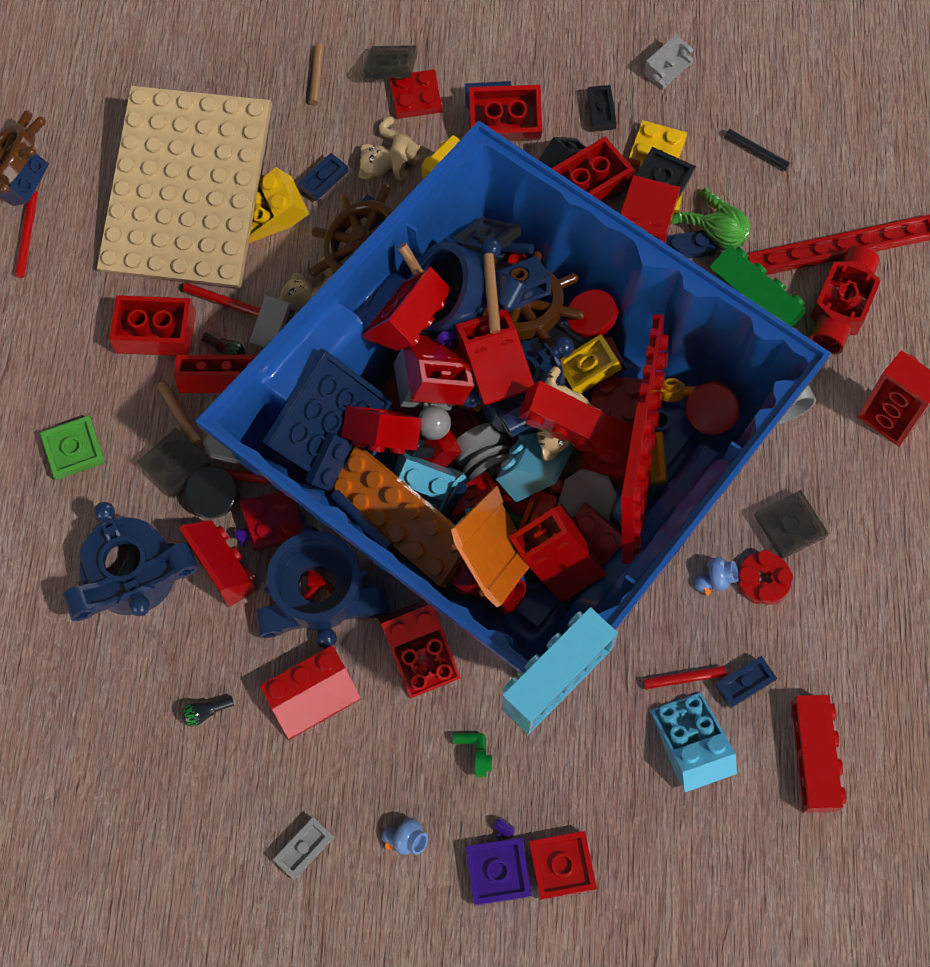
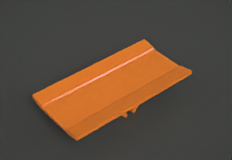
M498 486L492 488L451 529L454 543L451 545L453 550L458 549L481 588L478 591L480 596L488 598L496 607L503 604L529 569V566L524 562L509 538L510 535L518 530L502 505L503 500Z

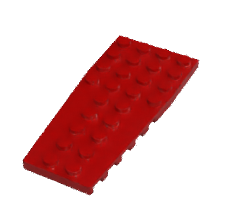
M653 314V326L650 330L649 346H647L646 365H644L643 383L640 385V399L636 407L621 495L623 564H631L635 554L641 552V531H644L645 526L644 511L648 507L649 499L647 491L648 487H651L652 480L651 450L654 449L656 433L653 432L658 427L659 412L657 411L661 407L662 392L660 390L664 388L665 372L662 371L664 368H667L668 353L663 352V350L667 351L668 335L664 334V315Z

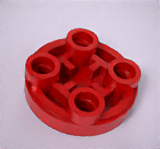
M588 290L577 295L568 306L582 310L584 318L576 320L566 317V321L570 329L580 337L595 338L602 334L604 338L615 324L619 309L612 296L607 292Z
M717 380L697 386L690 393L686 403V415L690 424L705 434L715 435L729 430L735 424L739 415V400L735 392Z

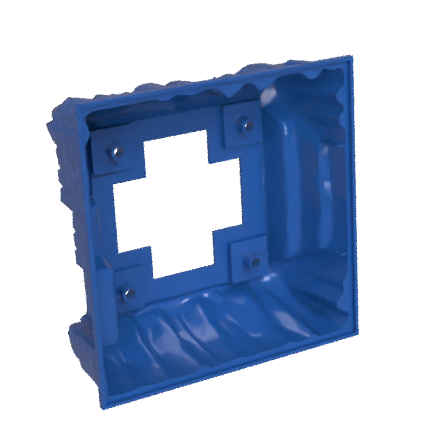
M478 121L196 420V424L230 450L235 458L257 476H264L270 481L274 489L294 499L317 521L329 526L350 542L354 548L359 549L368 556L381 570L389 572L402 582L405 587L411 589L424 599L438 613L441 612L523 675L527 671L524 668L525 665L536 654L541 657L548 650L546 647L547 643L557 633L563 635L570 628L568 626L569 621L579 611L584 614L591 607L615 630L618 629L827 362L832 353ZM476 233L496 240L502 238L506 242L532 243L534 245L533 252H541L542 258L540 262L557 279L572 273L577 274L579 277L576 283L562 288L563 306L568 307L577 295L588 290L605 291L614 299L619 309V314L615 324L605 337L612 336L627 370L614 375L615 377L643 379L650 330L653 326V314L664 315V334L668 335L667 351L663 350V352L668 353L667 368H664L662 371L665 372V380L675 378L683 382L685 386H699L703 383L717 380L730 387L739 400L740 409L735 424L729 430L715 435L702 433L690 424L686 415L688 397H684L676 402L661 400V407L657 411L659 412L658 421L662 422L665 426L655 428L653 433L662 431L664 434L668 484L648 487L649 499L648 507L644 511L645 526L644 531H641V552L635 554L631 564H623L621 546L602 566L607 575L576 593L573 603L566 601L561 603L530 567L521 578L526 584L524 598L516 610L509 615H502L477 599L474 595L465 596L455 590L456 586L450 582L446 587H439L394 546L387 551L377 544L331 498L332 492L305 481L307 471L262 442L320 348L328 351L386 395L383 386L395 374L393 363L400 350L396 351L366 340L361 334L401 283L410 278L412 272L397 249L404 242L407 243L417 261L426 250L435 244L444 242L445 238L452 239L463 245L465 238L475 239L474 235ZM469 249L475 252H481V250L479 249ZM523 253L528 259L532 256V254ZM498 261V262H499L500 265L502 266L505 261ZM550 294L538 299L540 301L552 303V298ZM524 316L519 317L517 323H520ZM560 316V320L568 326L566 317ZM584 338V339L589 342V341L592 340L593 338ZM391 405L390 408L388 409V410L395 411L392 405ZM368 446L364 448L390 471H393L397 460L388 449H385L384 452L368 450ZM610 517L609 522L622 532L621 526L617 525ZM529 575H534L539 579V582L529 584L525 578Z

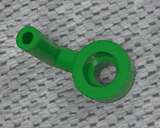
M453 733V744H475V778H486V772H492V755H486V736L483 733Z

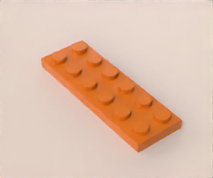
M355 446L342 467L331 492L340 490L393 543V546L439 587H446L463 560L458 549L453 550L451 546L454 543L451 529L455 524L363 447Z

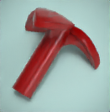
M309 570L303 575L307 577V586H309L303 595L306 600L312 602L319 591L323 589L333 594L335 587L319 573Z

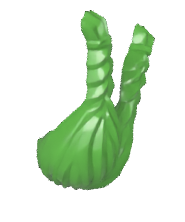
M704 187L703 190H700L699 196L705 200L707 205L716 209V213L705 216L691 212L673 214L671 224L684 222L697 225L721 249H726L729 245L735 249L741 247L749 237L750 223L746 215L741 210L725 203L722 199L711 193L709 188Z

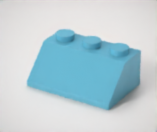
M537 433L518 435L519 439L509 450L510 455L508 459L500 466L501 471L496 480L517 503L555 484L574 447L570 445L568 449L558 453L557 457L553 460L545 461L542 459Z

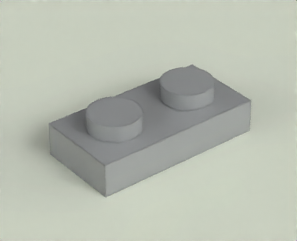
M312 817L273 860L295 881L334 839V836Z

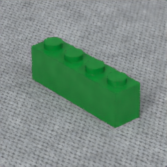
M729 245L710 266L712 273L721 281L793 327L806 313L803 306L805 302L795 293L792 296L784 290L786 286L777 278L770 279L766 275L767 270L758 262L755 264L751 263L747 259L749 255L740 247L735 249Z

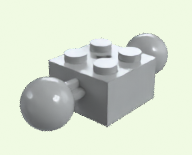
M422 330L419 335L435 336V333ZM402 348L393 363L400 406L423 408L418 415L419 418H422L420 434L429 440L441 439L447 435L451 427V419L446 410H451L454 404L416 402L411 400Z

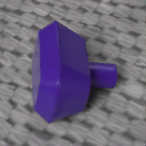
M441 331L436 341L441 345H448L452 349L456 342V332Z
M236 528L233 531L235 539L240 540V546H245L246 541H251L247 529Z
M503 818L495 820L494 828L498 831L495 835L497 839H500L502 835L509 837L515 833L514 826Z

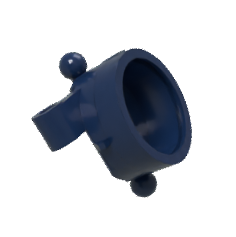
M445 238L444 242L433 245L422 254L418 260L421 268L425 270L431 267L452 289L446 298L448 302L445 305V309L441 312H435L433 323L424 330L438 334L441 331L456 332V324L483 316L487 307L483 255L492 253L494 254V259L501 254L502 249L498 240L494 238L485 240L481 245V254L467 249L461 243ZM495 265L498 303L516 310L528 285L515 277L502 273L496 269ZM461 286H462L461 293H460V296H459L458 301H457V295H458L459 289H460Z
M560 337L554 342L553 346L546 342L539 343L526 340L521 342L529 370L535 371V375L532 378L534 384L538 381L545 383L548 372L553 367H559L561 373L556 379V384L567 387L560 357H569L573 353L574 344L571 339ZM474 384L475 388L471 390L463 404L466 408H473L480 402L484 416L490 425L503 433L509 434L511 437L538 432V428L529 426L525 420L518 417L526 393L484 406Z
M105 501L98 503L94 508V517L101 523L92 528L91 534L86 538L80 549L81 579L77 582L78 586L72 587L62 594L71 620L82 621L106 609L120 615L145 616L149 610L159 605L167 597L176 580L188 577L198 570L189 544L179 543L174 545V543H166L163 536L148 522L137 518H126L125 516L114 517L115 509L112 504ZM122 544H130L138 548L141 559L135 571L125 576H115L107 571L105 561L108 553L113 548Z
M307 525L302 528L299 534L289 538L280 545L271 558L267 572L268 587H264V591L267 594H271L276 605L265 606L255 610L259 638H272L294 629L306 628L307 630L318 631L316 643L319 647L326 649L331 645L334 646L337 641V635L332 628L340 625L342 621L354 618L374 619L389 614L385 587L375 586L361 589L362 577L367 575L366 569L360 570L352 549L337 536L321 532L316 527ZM324 569L334 576L336 581L335 590L327 600L311 602L301 595L299 590L300 581L309 570Z

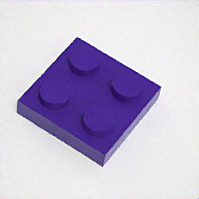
M522 838L466 846L474 906L531 897Z

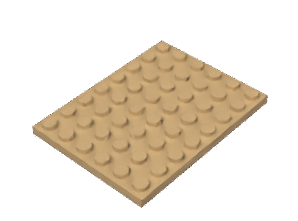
M131 86L97 270L105 273L241 288L272 108L271 101Z

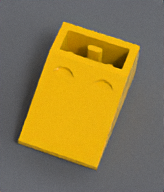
M277 167L259 179L249 243L291 228L309 215L292 176Z

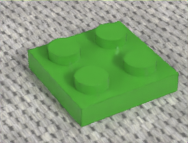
M89 415L40 432L56 481L106 463Z

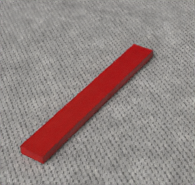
M930 214L747 253L749 255L747 259L753 264L758 262L767 270L766 275L843 259L847 249L851 246H864L877 252L929 241Z

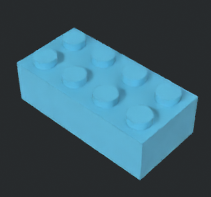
M591 607L584 614L579 611L569 621L568 626L570 628L563 635L557 633L547 643L546 647L548 650L541 657L536 654L525 665L524 668L527 671L519 679L513 677L503 687L502 690L505 693L502 696V710L527 735L613 650L618 632Z

